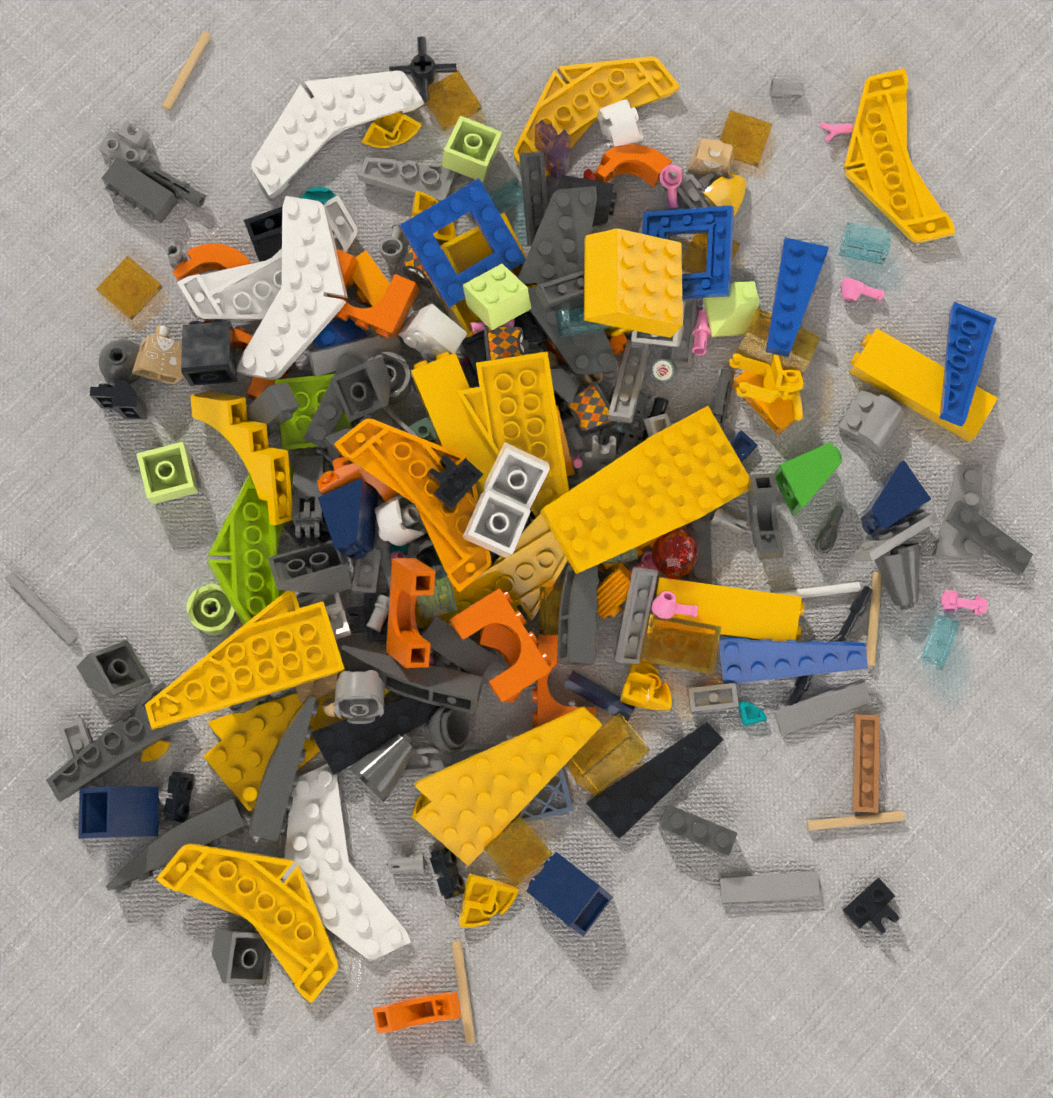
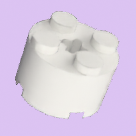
M627 99L598 109L597 118L602 135H606L607 139L610 140V142L606 143L609 149L625 144H638L644 140L643 133L636 123L639 120L638 113L635 107H630Z
M400 494L375 508L379 536L383 541L403 546L421 537L426 532L415 504Z

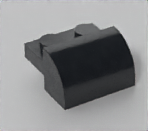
M282 207L244 220L259 262L272 258L282 248Z
M115 378L114 388L109 384H99L98 387L90 386L89 396L100 408L115 409L123 419L147 420V408L144 401L126 381Z

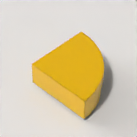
M160 740L142 752L141 762L158 760L168 751L171 742Z

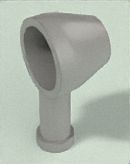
M400 222L393 223L391 237L383 240L380 244V253L389 264L398 263L403 253V246L399 240L402 232L399 227L402 224Z

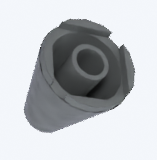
M919 543L901 544V546L894 547L874 561L894 605L900 606V609H909L915 607L914 603L918 602L920 547Z
M396 734L352 764L349 769L381 800L385 801L416 751L412 747L415 742L407 734L403 736Z

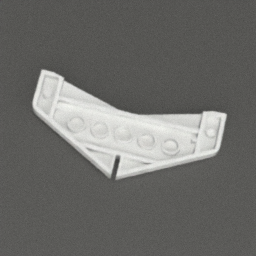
M390 71L305 81L306 86L314 96L312 99H310L300 84L251 164L253 172L271 200L280 195L289 186L288 181L328 140L347 128L399 111L406 113L423 105V99L402 71Z
M337 195L328 200L324 206L328 212L336 249L346 253L357 235V226ZM282 248L266 261L203 275L188 276L178 281L177 285L194 314L200 320H263L282 287Z
M285 196L282 207V287L239 360L236 370L239 374L268 380L279 379L346 304L342 299L327 297L331 295L348 298L326 207L319 201Z
M326 764L300 776L297 787H292L290 794L293 797V803L288 815L284 859L295 861L283 875L282 881L284 882L299 864L323 925L367 959H377L410 943L411 939L407 930L349 862L338 774L334 775L329 765Z

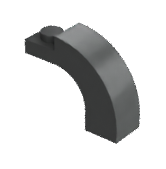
M773 473L749 476L748 502L750 526L754 548H757L759 560L781 558L784 554L777 525L776 500L778 490Z

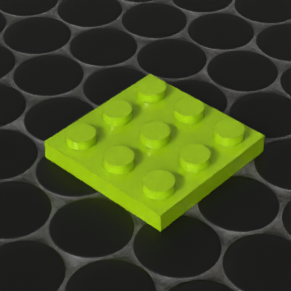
M334 374L275 380V385L288 383L300 406L293 413V417L280 425L283 450L318 447L303 438ZM344 410L333 433L345 428H351V422H349Z

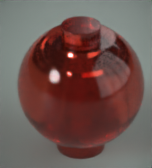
M682 526L658 537L652 546L651 555L655 567L670 579H679L695 568L699 559V548L695 539L686 533V527Z

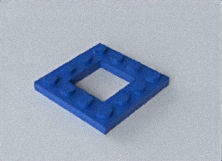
M479 178L399 225L447 308L465 298L463 284L500 264H503L510 271L526 260ZM470 212L493 253L457 275L433 233Z
M732 205L643 212L642 234L666 239L667 235L708 233L706 273L682 274V299L730 297L734 208Z

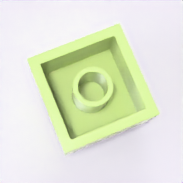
M460 116L444 149L441 166L475 180L479 178L484 183L498 152L502 132Z
M503 264L463 284L467 306L491 330L531 309L528 287Z
M184 442L137 453L146 497L152 504L199 493L189 449Z

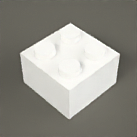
M430 304L412 313L398 335L404 339L408 346L422 353L421 355L425 360H436V356L449 351L450 355L455 353L467 332L436 306Z
M505 442L484 483V490H488L530 510L550 470L549 464Z
M486 490L480 495L462 538L507 558L513 554L531 510Z

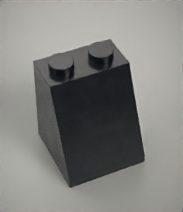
M559 174L557 190L596 186L597 200L592 226L607 223L608 216L614 214L617 193L613 192L614 184Z
M215 319L211 323L192 321L189 325H183L181 373L190 386L237 382L234 328L231 322L225 319Z

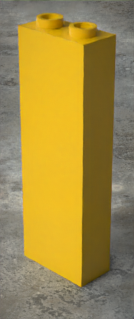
M877 328L872 335L867 333L861 343L864 346L861 353L856 352L850 361L853 367L849 373L967 442H970L977 436L996 403L997 397L976 386L966 422L962 427L940 419L944 367Z
M449 351L437 355L436 361L427 363V360L413 365L415 369L411 370V376L440 446L467 456V460L471 461L483 473V476L476 482L478 497H480L485 492L484 483L498 456L458 395V390L469 389L470 387L456 353L450 355Z
M657 577L655 598L662 592L669 591L675 595L676 604L698 606V612L696 617L675 613L669 619L660 618L653 613L652 625L760 640L786 641L800 639L801 626L798 625L799 616H803L804 602H801L802 597Z

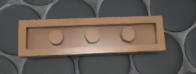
M854 715L852 812L878 813L880 716Z

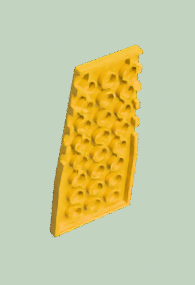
M706 406L649 437L541 510V514L573 570L578 574L689 524L749 490V475L709 406Z

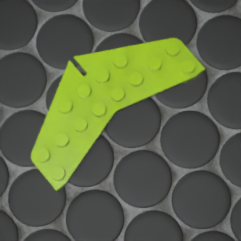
M289 467V470H290V481H291V491H292V490H293V467ZM250 473L206 556L228 557V560H208L206 562L243 625L285 592V590H277L268 557L277 555L283 523L279 525L269 523L268 501L258 498Z

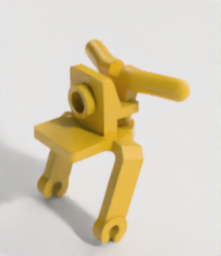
M733 354V359L729 360L731 367L757 373L764 377L763 388L747 382L739 383L740 388H736L738 396H747L768 403L774 402L777 397L783 400H792L794 419L797 421L803 419L801 396L798 390L803 389L804 383L799 370H782L778 355H773L770 366L767 363L743 357L741 354Z

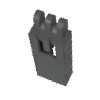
M323 455L294 456L293 524L296 525V538H301L302 530L304 529L306 538H311V529H315V537H320L321 524H324V515L318 497L322 496L319 491L317 480L325 473ZM315 497L314 511L310 512L311 503L304 502V498H307V500H309L310 498Z

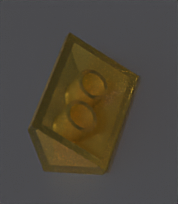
M618 713L567 762V765L575 781L597 796L651 750L623 716Z

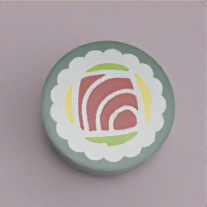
M660 358L652 365L651 371L657 381L666 382L675 375L676 367L672 360Z

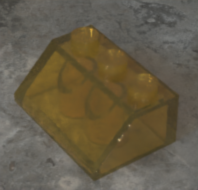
M757 307L736 353L771 366L773 355L776 354L765 352L771 313ZM799 327L789 356L778 355L782 370H799L803 377L820 340V336Z
M650 613L640 662L712 675L714 673L721 626L672 617L663 619Z

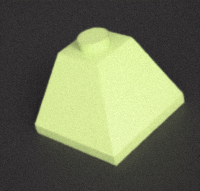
M755 281L731 283L730 297L703 298L709 328L711 329V337L751 335L754 333L760 304Z

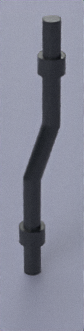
M864 586L857 601H853L849 608L851 612L840 632L830 641L844 642L847 639L859 616H862L866 609L865 604L873 591L871 588ZM813 675L798 677L794 684L795 689L787 702L789 705L799 702L803 692H807L810 687V680Z

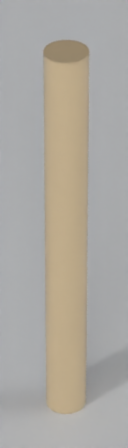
M203 31L162 105L165 110H171L211 38L208 32Z
M873 572L872 578L873 591L871 593L866 651L867 664L870 667H875L882 586L880 572Z
M894 811L807 821V829L812 831L904 820V812Z
M461 941L452 942L465 1040L466 1043H473L476 1040Z

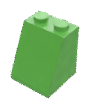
M832 442L780 464L774 472L775 482L792 516L797 515L842 463L841 453L836 446H833Z

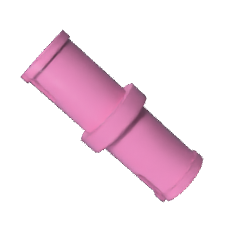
M705 309L697 312L696 326L693 328L694 342L692 352H695V355L698 356L707 353V342L711 336V329L709 328Z

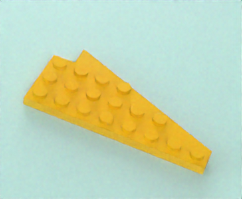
M548 352L478 362L476 366L480 387L458 390V395L496 455H499L506 442L549 464L550 470L530 508L536 517L550 501L569 491Z
M285 591L145 704L152 730L345 671L324 602L300 608L295 591Z
M385 689L384 697L390 692V690ZM297 693L255 706L245 713H233L208 722V725L221 741L203 757L249 812L254 809L260 783L269 759L292 717L303 704L300 703ZM335 693L316 698L315 701L319 702L316 716H311L309 723L312 726V731L347 719L342 715L339 718L335 713V717L328 716L321 706L324 700L335 696ZM312 735L309 740L305 739L303 749H306L303 764H298L297 771L321 752Z
M582 707L416 781L414 786L429 801L414 816L415 820L469 867L602 726V723L585 707Z

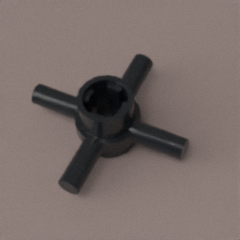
M420 36L417 38L418 54L412 59L410 65L389 66V72L402 71L405 75L411 74L413 81L419 86L423 102H428V86L433 83L436 73L457 72L456 63L435 64L431 56L427 55L426 37Z

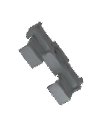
M613 387V389H612V391H611L610 398H609V402H608V403H609L610 406H611V402H612V398H613V394H614L615 387ZM640 389L633 417L639 423L638 431L630 430L627 423L623 422L621 431L616 432V434L610 433L609 429L603 428L598 443L605 446L609 443L610 437L614 436L616 438V454H625L636 447L637 440H640L643 435L644 420L647 419L644 412L647 400L652 398V393L647 391L642 393ZM605 433H607L605 444H603Z

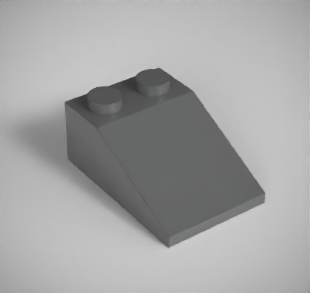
M332 540L268 557L277 590L330 595L352 588L344 555L335 549Z

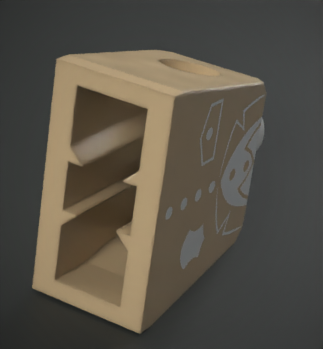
M702 138L692 151L687 172L700 176L714 173L713 179H718L722 176L730 178L734 162L733 146L722 143V141L717 139L709 140Z
M157 326L155 335L149 334L143 339L132 370L133 375L173 385L183 378L181 373V343L169 339L170 328Z

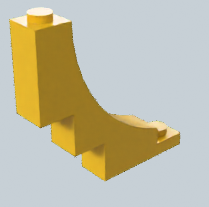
M212 391L190 395L192 417L218 430L232 444L245 463L255 485L258 498L268 501L269 523L279 525L291 521L292 492L288 451L268 446L267 424L247 420L245 397Z

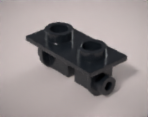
M172 771V776H169L167 793L174 794V799L166 798L163 813L165 820L175 822L187 821L190 812L191 792L194 787V774Z
M447 847L430 852V861L434 874L443 872L444 877L436 879L441 896L444 895L445 900L464 894V880L459 875L457 869L456 855Z

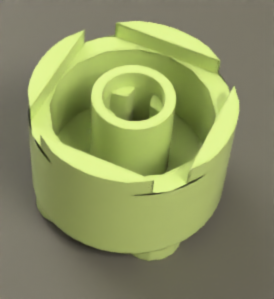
M207 584L199 589L197 588L192 592L187 601L186 609L190 621L195 627L206 634H226L238 621L237 613L218 584ZM216 606L218 610L211 613L209 611L210 607L214 608Z

